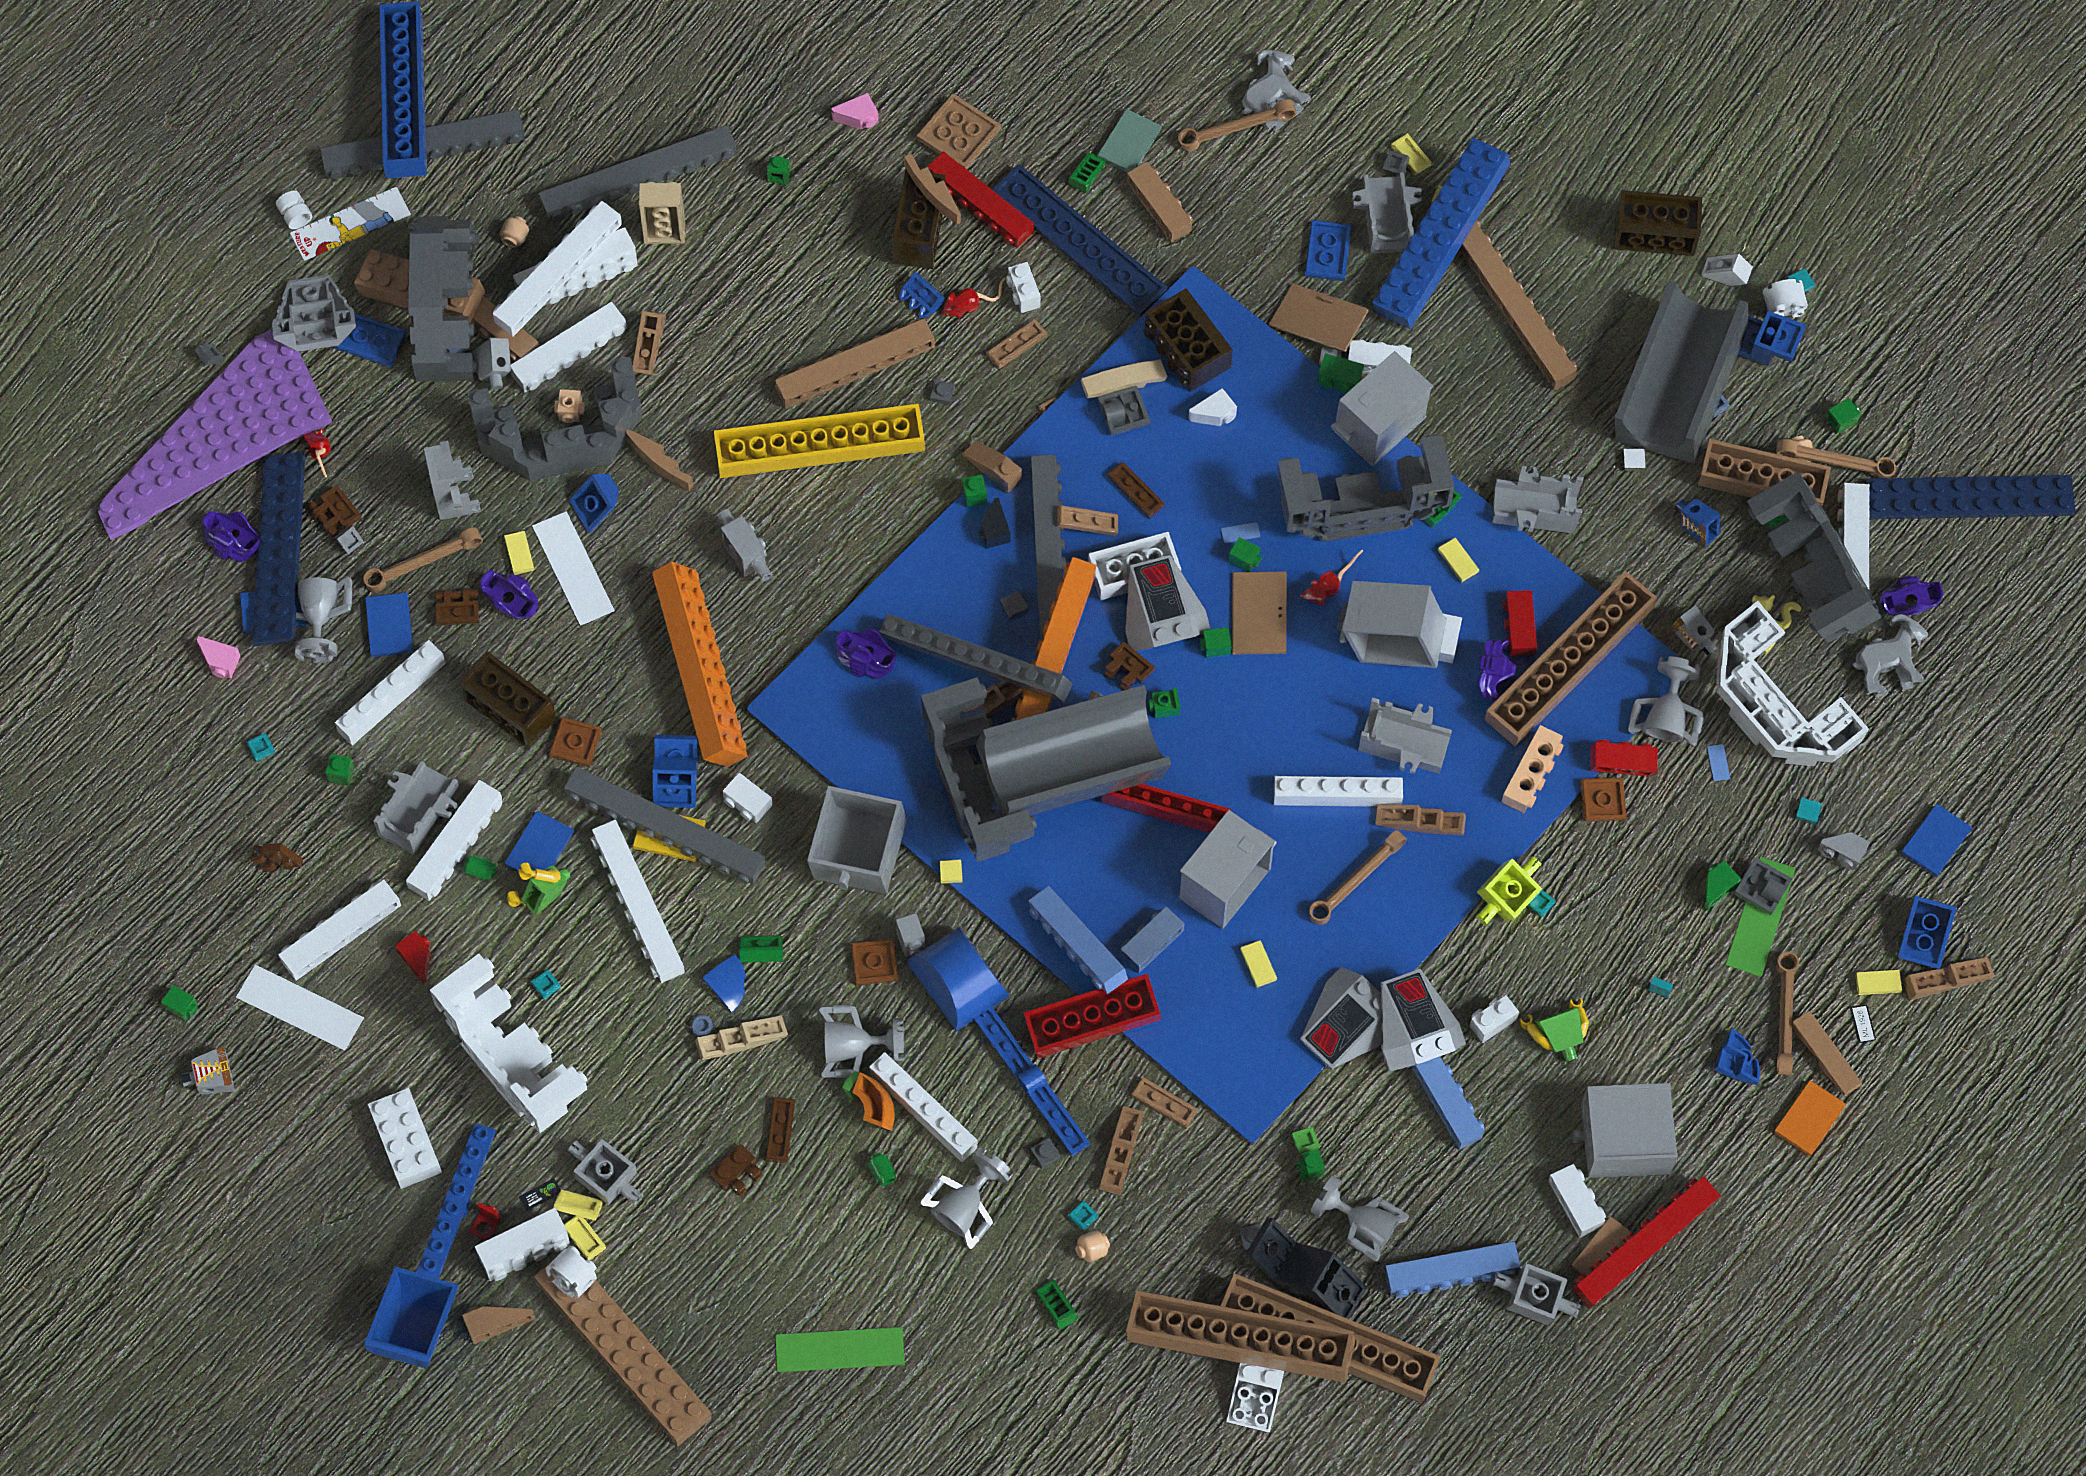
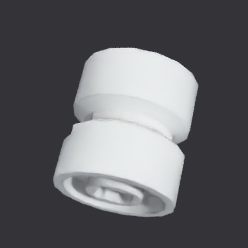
M289 191L280 196L276 201V206L281 215H284V220L290 229L301 228L312 219V213L307 205L304 204V200L298 191Z

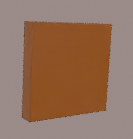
M561 717L549 757L590 768L602 733V727Z
M1623 778L1580 780L1584 822L1625 821L1627 819Z
M894 938L851 943L856 986L899 981Z

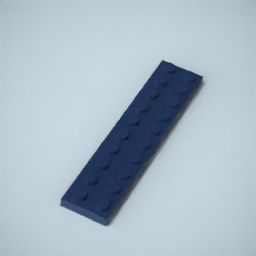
M1020 164L992 189L1034 223V229L1139 317L1168 290L1165 284Z
M303 451L264 457L259 528L261 540L258 547L252 643L255 646L295 641L306 457Z
M2072 475L1872 478L1865 480V484H1869V520L2074 516L2076 513Z

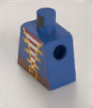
M1693 499L1689 504L1684 500H1680L1676 504L1675 510L1681 514V526L1705 548L1720 535V514L1698 499Z

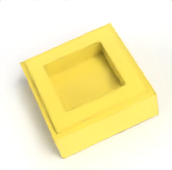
M961 860L940 861L941 884L962 883Z

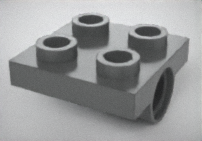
M1137 386L1098 397V403L1111 436L1150 425V418Z
M1755 857L1734 895L1772 915L1792 878Z

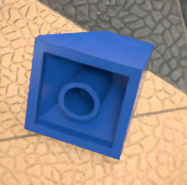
M592 474L569 499L588 533H591L615 508L619 489L610 474Z

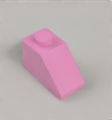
M868 93L831 108L833 121L857 129L869 128L878 122V111Z
M198 636L197 642L211 672L220 678H232L241 657L238 648Z

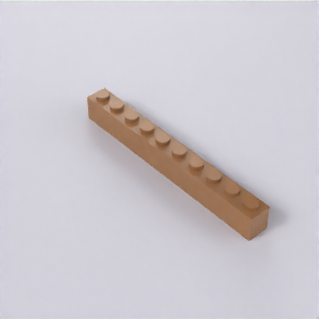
M1476 220L1461 245L1460 252L1553 390L1575 380L1577 372L1575 362L1569 360L1564 346L1558 344L1553 330L1546 326L1543 315L1540 312L1537 313L1532 299L1525 295L1521 283L1514 279L1511 268L1504 264L1500 252L1493 248L1489 236L1482 232L1480 223Z

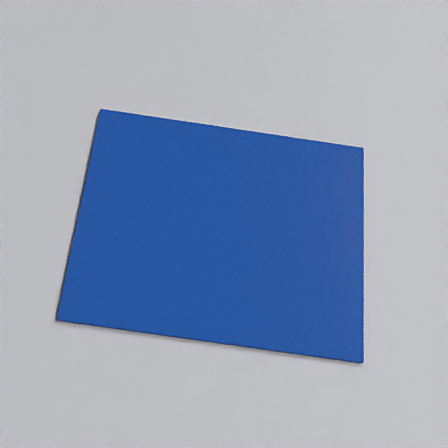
M1191 267L1148 310L1187 288L1233 349L1230 369L1190 392L1187 387L1181 385L1176 372H1172L1169 369L1164 356H1160L1157 353L1152 340L1149 341L1145 337L1144 313L1003 453V455L1007 456L1022 469V480L1009 493H1006L982 473L987 491V503L967 507L964 494L962 493L748 705L747 710L835 787L902 801L907 817L901 841L902 845L940 877V861L961 860L962 883H948L952 888L1077 995L1097 990L1098 988L1092 981L1093 978L1089 974L1086 976L1079 967L1080 964L1070 959L1065 947L1060 948L1054 940L1055 936L1052 933L1048 934L1043 929L1042 922L1039 919L1036 921L1029 912L1031 907L1028 900L1050 886L1125 968L1128 980L1145 974L1149 976L1162 1020L1121 1033L1249 1143H1254L1326 1067L1300 1041L1326 982L1342 967L1362 975L1381 993V982L1416 970L1482 899L1477 891L1504 862L1510 859L1517 862L1581 793V779H1594L1600 773L1590 771V747L1601 739L1610 740V743L1616 744L1621 741L1629 742L1636 734H1630L1628 731L1635 700L1660 698L1667 694L1670 689L1671 679L1658 671L1659 659L1663 657L1665 662L1668 661L1669 656H1679L1641 625L1637 624L1516 747L1484 720L1486 711L1495 703V700L1484 699L1478 687V681L1483 672L1479 670L1480 656L1485 655L1484 643L1489 640L1505 641V637H1508V630H1504L1503 624L1504 618H1506V611H1502V599H1505L1507 591L1532 590L1537 641L1535 656L1510 657L1509 650L1505 648L1502 651L1516 665L1515 673L1517 680L1602 594L1523 530H1518L1517 526L1492 523L1493 506L1453 474L1454 490L1462 495V498L1433 528L1424 520H1419L1418 518L1412 521L1413 526L1407 529L1328 542L1320 541L1318 536L1313 538L1302 536L1300 531L1297 530L1294 533L1288 532L1280 502L1282 492L1277 474L1278 461L1287 457L1299 458L1302 473H1317L1322 500L1337 501L1334 489L1335 478L1344 474L1357 475L1363 471H1376L1381 494L1388 490L1401 491L1396 469L1398 459L1404 456L1422 457L1421 449L1410 439L1404 437L1376 464L1371 466L1331 428V425L1336 422L1339 400L1346 393L1335 388H1325L1321 384H1317L1320 370L1318 365L1196 267ZM1161 359L1167 374L1166 380L1147 383L1144 388H1138L1150 418V425L1111 436L1098 403V397L1087 398L1080 380L1114 368ZM1222 388L1237 406L1234 420L1221 426L1191 422L1188 419L1191 408ZM1056 455V462L1061 464V475H1057V481L1062 482V493L1058 494V500L1063 501V506L1118 514V534L1116 536L1064 528V531H1060V538L1065 539V550H1061V557L1066 558V563H1071L1072 557L1088 562L1089 553L1169 532L1181 572L1205 608L1210 629L1228 627L1231 645L1232 573L1247 571L1228 562L1229 553L1236 541L1224 543L1221 528L1257 522L1260 537L1246 539V541L1261 548L1260 556L1262 560L1257 568L1254 567L1251 572H1287L1286 654L1232 655L1231 647V654L1206 658L1205 650L1201 651L1199 638H1203V634L1136 651L1155 666V671L1142 684L1135 681L1131 688L1145 685L1147 691L1146 711L1153 738L1161 754L1164 757L1169 756L1171 766L1163 778L1144 784L1230 808L1234 814L1277 842L1273 848L1270 871L1224 929H1221L1178 898L1182 876L1180 870L1210 833L1102 803V795L1034 814L1037 828L1034 830L1033 837L1011 844L1010 852L977 862L974 857L975 854L971 853L967 843L962 838L933 758L935 757L934 747L931 748L926 732L928 730V720L924 721L921 713V695L978 677L980 684H984L986 689L994 683L998 685L1002 681L888 641L882 634L880 635L883 640L897 653L894 668L887 675L875 679L865 674L860 678L851 674L850 667L842 664L838 659L836 639L842 630L860 632L872 628L879 632L888 613L1030 664L1033 659L1037 660L1036 649L1040 640L1031 456ZM1121 462H1124L1165 503V507L1150 519L1107 477L1108 473ZM999 497L1011 533V542L987 549L985 542L981 543L978 530H981V521L993 500ZM1454 538L1459 541L1479 569V573L1462 583L1438 552L1440 546ZM1360 550H1363L1354 563L1343 573L1338 594L1325 599L1326 604L1324 606H1319L1301 597L1304 591L1312 587L1310 583L1314 580L1319 581V577L1324 573L1332 571L1338 577L1339 572L1349 564ZM1093 581L1061 673L1073 683L1064 703L1052 699L1049 711L1074 705L1080 701L1085 702L1089 698L1090 691L1099 692L1103 696L1123 691L1120 689L1121 680L1128 675L1124 670L1120 668L1111 680L1104 673L1106 672L1105 667L1112 662L1109 659L1110 654L1123 641L1128 644L1125 634L1128 593L1100 600ZM1364 581L1431 586V591L1442 613L1462 617L1453 664L1438 661L1437 668L1360 663L1349 641L1340 643L1341 631L1336 630L1341 610L1349 602L1352 582ZM1019 591L1028 606V611L1009 619L1000 603V599ZM865 647L871 652V654H873V650L871 648ZM1681 681L1680 684H1679V687H1680L1685 681ZM1512 684L1503 687L1497 691V694L1501 696ZM1177 688L1181 706L1180 715L1155 719L1154 711L1150 712L1148 699H1151L1152 693ZM1372 697L1379 699V702L1385 704L1386 701L1391 702L1393 707L1413 713L1419 703L1423 704L1421 711L1424 713L1428 712L1429 706L1433 707L1432 725L1452 730L1440 774L1417 768L1415 773L1411 774L1410 769L1412 767L1410 765H1405L1404 771L1399 770V762L1358 751L1362 731L1364 732ZM1018 700L987 718L991 719L993 727L1009 723L1012 718H1017L1015 709ZM1654 705L1641 707L1636 725L1646 721ZM1541 725L1562 735L1561 744L1564 747L1559 756H1554L1552 761L1555 764L1551 772L1545 773L1543 778L1546 781L1541 791L1536 790L1534 794L1536 800L1532 808L1527 807L1525 813H1522L1502 803V798ZM976 744L968 746L969 752L974 753L977 764L982 763ZM1545 750L1538 751L1541 755H1548ZM1535 767L1529 768L1533 773L1539 772ZM1275 776L1403 778L1402 805H1419L1423 809H1442L1443 812L1465 813L1464 836L1420 833L1376 826L1377 806L1274 805ZM1527 785L1520 786L1523 790L1530 789ZM1395 830L1400 831L1407 838L1405 844L1396 853L1391 854L1331 911L1330 919L1326 924H1314L1309 918L1311 905L1316 901H1324L1383 845L1391 833ZM1167 906L1185 923L1184 931L1140 973H1137L1120 956L1121 945L1126 939H1132L1142 924L1147 925L1157 910L1160 909L1162 911ZM1316 907L1312 914L1315 918L1323 919L1327 917L1328 912L1323 907ZM1261 940L1277 981L1257 988L1240 949Z

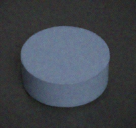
M705 1015L695 1017L691 1024L693 1034L697 1037L711 1035L713 1031L712 1020Z

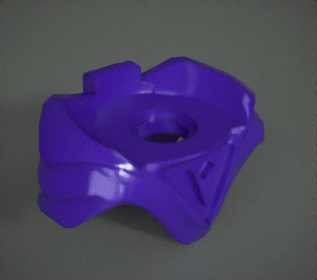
M209 511L203 518L205 540L207 544L214 548L215 555L222 559L230 557L238 562H243L258 552L261 538L250 526L243 513L235 511L231 514H222ZM230 531H238L239 536L237 538H234Z
M488 570L481 578L483 594L500 611L519 620L529 618L536 613L538 599L529 589L530 584L520 575H504ZM507 592L514 594V599L510 603L503 601V595Z
M1906 576L1899 578L1896 585L1885 589L1881 594L1879 603L1881 608L1892 616L1898 614L1916 615L1936 607L1942 600L1944 593L1940 582L1927 583L1919 581L1917 576ZM1907 595L1916 597L1917 602L1914 606L1906 603L1905 598Z
M872 628L860 632L842 630L836 639L838 659L842 664L850 667L851 674L860 678L866 674L872 678L879 679L893 670L897 653L887 645L877 630ZM865 647L871 648L873 650V654H871V652Z
M1489 640L1484 643L1485 655L1480 656L1479 670L1483 672L1478 681L1479 692L1484 699L1489 698L1496 701L1500 697L1497 691L1516 681V665L1502 653L1509 644L1508 640Z

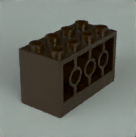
M905 170L892 239L893 263L933 269L943 214L924 196L907 170ZM931 173L936 183L944 180L946 184V175Z
M1621 190L1615 213L1613 249L1694 256L1701 234L1702 197Z
M1187 288L1145 313V337L1149 341L1152 340L1157 353L1160 356H1164L1169 369L1172 372H1176L1181 385L1187 387L1190 392L1231 368L1233 349Z
M488 651L460 681L465 702L527 749H530L556 720L553 700Z

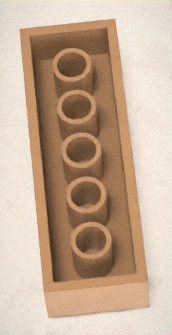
M370 249L354 282L360 296L408 309L409 260ZM472 277L473 289L469 290V297L447 298L448 308L444 309V316H469L471 322L485 293L479 279Z
M1709 439L1698 486L1753 498L1794 473L1799 472L1811 488L1819 505L1823 506L1831 467Z

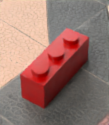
M1532 590L1507 591L1505 599H1502V611H1506V618L1503 621L1504 630H1508V637H1505V641L1508 640L1509 642L1506 650H1509L1510 657L1535 656L1537 641Z
M1601 739L1590 747V771L1652 777L1657 773L1658 747H1651V744L1641 743L1637 746L1631 745L1627 741H1621L1616 744L1610 743V740Z

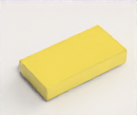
M1408 133L1391 143V147L1395 152L1410 157L1407 167L1414 175L1431 166L1432 162Z
M525 531L504 535L514 575L534 571Z
M1456 538L1438 548V552L1461 583L1479 573L1478 567Z
M1261 940L1241 947L1240 951L1257 988L1277 981Z
M1899 970L1856 973L1858 995L1901 993L1902 991Z
M561 1189L554 1203V1208L561 1212L596 1221L603 1200Z
M575 1216L564 1224L567 1234L586 1259L591 1260L606 1249L605 1244L584 1217Z

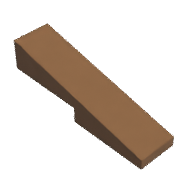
M1988 957L1950 964L1947 968L1910 974L1903 980V984L1909 1001L1993 979L1995 975Z
M1811 1011L1793 1021L1792 1030L1816 1057L1819 1067L1844 1096L1862 1085L1861 1080Z

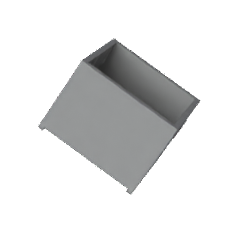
M1394 351L1339 400L1336 422L1331 425V428L1365 461L1373 466L1427 418L1426 410L1433 385Z
M1353 581L1347 612L1342 625L1340 643L1349 641L1360 663L1437 668L1447 618L1444 617L1431 591V586Z
M828 786L807 860L813 878L839 884L842 890H847L849 886L887 895L907 822L902 801Z
M1228 810L1180 870L1182 876L1178 898L1221 929H1224L1270 871L1273 848L1277 842Z
M1670 1083L1587 1086L1581 1103L1584 1131L1574 1130L1572 1143H1578V1141L1585 1142L1588 1178L1671 1174L1678 1155Z

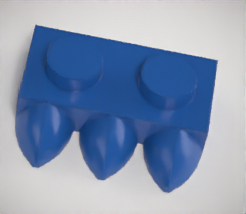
M914 272L900 292V300H906L912 296L909 309H916L921 306L919 318H925L930 314H934L946 300V297L918 272Z

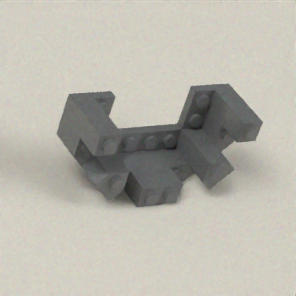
M448 216L415 217V223H413L412 231L410 232L408 309L412 321L410 340L413 345L412 365L416 382L474 380V373H477V361L473 359V354L447 352V349L469 348L470 336H474V324H470L469 316H444V309L448 308L447 298L469 297V290L473 289V279L469 277V271H473V259H469L468 253H476V245H480L479 233H476L475 226L471 225V220H449Z
M630 357L610 361L613 383L593 387L601 424L588 427L578 425L541 433L542 437L521 441L512 405L492 409L488 388L467 392L481 454L488 458L491 457L511 471H516L529 481L612 463L618 450L627 441V429L632 431L642 420L641 404Z
M1430 434L1422 438L1420 444L1422 457L1404 456L1398 459L1396 469L1401 491L1388 490L1381 494L1376 471H1363L1357 475L1344 474L1335 478L1334 489L1337 501L1322 500L1317 473H1302L1299 458L1287 457L1278 461L1277 474L1282 492L1280 502L1287 531L1294 533L1297 530L1300 531L1302 536L1309 538L1318 536L1320 541L1328 542L1407 529L1413 526L1412 521L1418 518L1419 520H1424L1435 514L1434 509L1440 506L1441 508L1450 506L1454 492V483L1443 436Z
M1799 472L1794 473L1747 501L1751 507L1748 509L1750 516L1753 520L1758 519L1761 525L1779 515L1787 516L1785 520L1767 529L1772 540L1769 544L1774 553L1779 552L1784 558L1804 545L1808 550V553L1805 555L1810 564L1792 573L1795 579L1792 584L1798 593L1802 592L1804 597L1801 598V601L1805 608H1811L1813 611L1808 615L1812 621L1809 625L1814 634H1820L1829 643L1848 631L1853 634L1881 618L1876 602L1844 543L1829 522L1830 520L1822 506L1815 499L1811 488Z
M978 677L921 695V713L923 720H928V730L926 732L931 748L934 747L935 757L933 758L962 838L967 843L971 853L975 854L974 857L977 862L1010 852L1011 844L1033 837L1034 830L1037 828L1034 816H1030L1027 809L1000 818L999 813H996L994 809L997 806L983 764H977L974 753H970L968 750V746L977 743L984 729L993 727L991 719L986 718L985 712L981 707L960 714V712L984 704L987 692L984 684L979 683Z

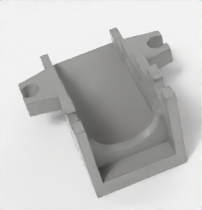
M1404 172L1400 173L1399 177L1368 178V174L1364 175L1363 190L1352 192V200L1356 198L1360 200L1359 202L1353 201V208L1366 210L1370 254L1404 252L1413 237L1414 230L1410 207L1422 205V197H1414L1415 195L1421 196V188L1405 186Z
M448 441L440 442V445L424 448L440 520L481 512L479 500L470 501L468 492L460 494L458 485L450 487L452 483L474 479L471 466L463 468L461 459L452 460Z
M1522 466L1517 482L1496 480L1493 496L1492 523L1517 526L1520 531L1523 530V527L1529 528L1528 532H1532L1534 528L1566 533L1575 532L1582 514V509H1576L1577 496L1583 483V477L1577 476L1575 480H1570L1569 475H1563L1561 479L1541 476L1539 480L1537 467H1532L1531 474L1526 472L1527 466Z
M1372 697L1364 732L1362 731L1358 751L1399 762V770L1404 771L1405 765H1410L1412 767L1410 769L1411 774H1414L1417 768L1440 774L1452 730L1432 725L1433 707L1429 706L1428 712L1424 713L1421 711L1423 704L1419 703L1413 713L1393 707L1391 702L1386 701L1385 704L1379 702V699Z
M423 761L420 762L412 776L394 771L392 774L393 778H398L399 780L393 783L389 779L387 785L395 793L388 804H384L381 808L380 816L377 815L374 819L379 837L414 856L440 816L448 819L451 818L452 813L447 812L446 809L452 807L456 810L457 804L451 798L459 787L458 780L455 778L451 780L427 767Z

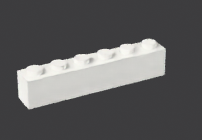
M610 302L511 364V375L524 393L534 390L541 382L546 379H552L560 370L571 367L579 358H585L595 348L602 347L614 336L617 337L623 334L627 329L626 320L615 305Z
M1844 483L1842 490L1838 491V502L1841 503V509L1838 510L1837 517L1838 521H1841L1838 535L1869 589V484Z
M428 640L335 722L338 733L348 743L354 745L446 664L443 653Z
M1275 776L1274 805L1378 807V804L1402 805L1403 778Z
M481 780L477 782L407 878L406 883L410 890L428 901L433 896L438 895L443 881L451 877L456 863H460L464 859L467 848L470 845H474L477 841V834L481 829H485L488 826L493 812H497L502 806V797L499 791Z
M385 880L375 882L363 895L355 896L346 907L337 909L332 917L320 921L311 932L303 933L294 944L285 946L281 953L278 954L282 964L297 981L401 906L400 900Z
M883 1053L870 1066V1075L878 1080L887 1089L889 1094L961 1162L966 1160L978 1148V1140L889 1055Z

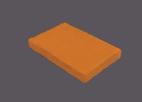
M1810 1080L1774 1133L1811 1157L1847 1104Z

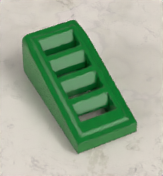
M1088 152L1070 176L1069 185L1087 194L1105 166L1106 160ZM1090 159L1099 163L1098 166L1089 162ZM1086 165L1094 168L1095 170L1093 171L1087 168Z
M1054 1279L1035 1290L1059 1330L1078 1319L1076 1311ZM1055 1289V1293L1045 1298L1044 1295ZM1058 1297L1060 1298L1059 1300H1057L1056 1302L1052 1303L1051 1305L1049 1304L1050 1302H1052L1053 1300L1057 1299ZM1063 1305L1065 1306V1307H1063L1062 1309H1060V1310H1058V1311H1056V1312L1054 1311V1310L1058 1309L1059 1307H1061V1306H1063Z

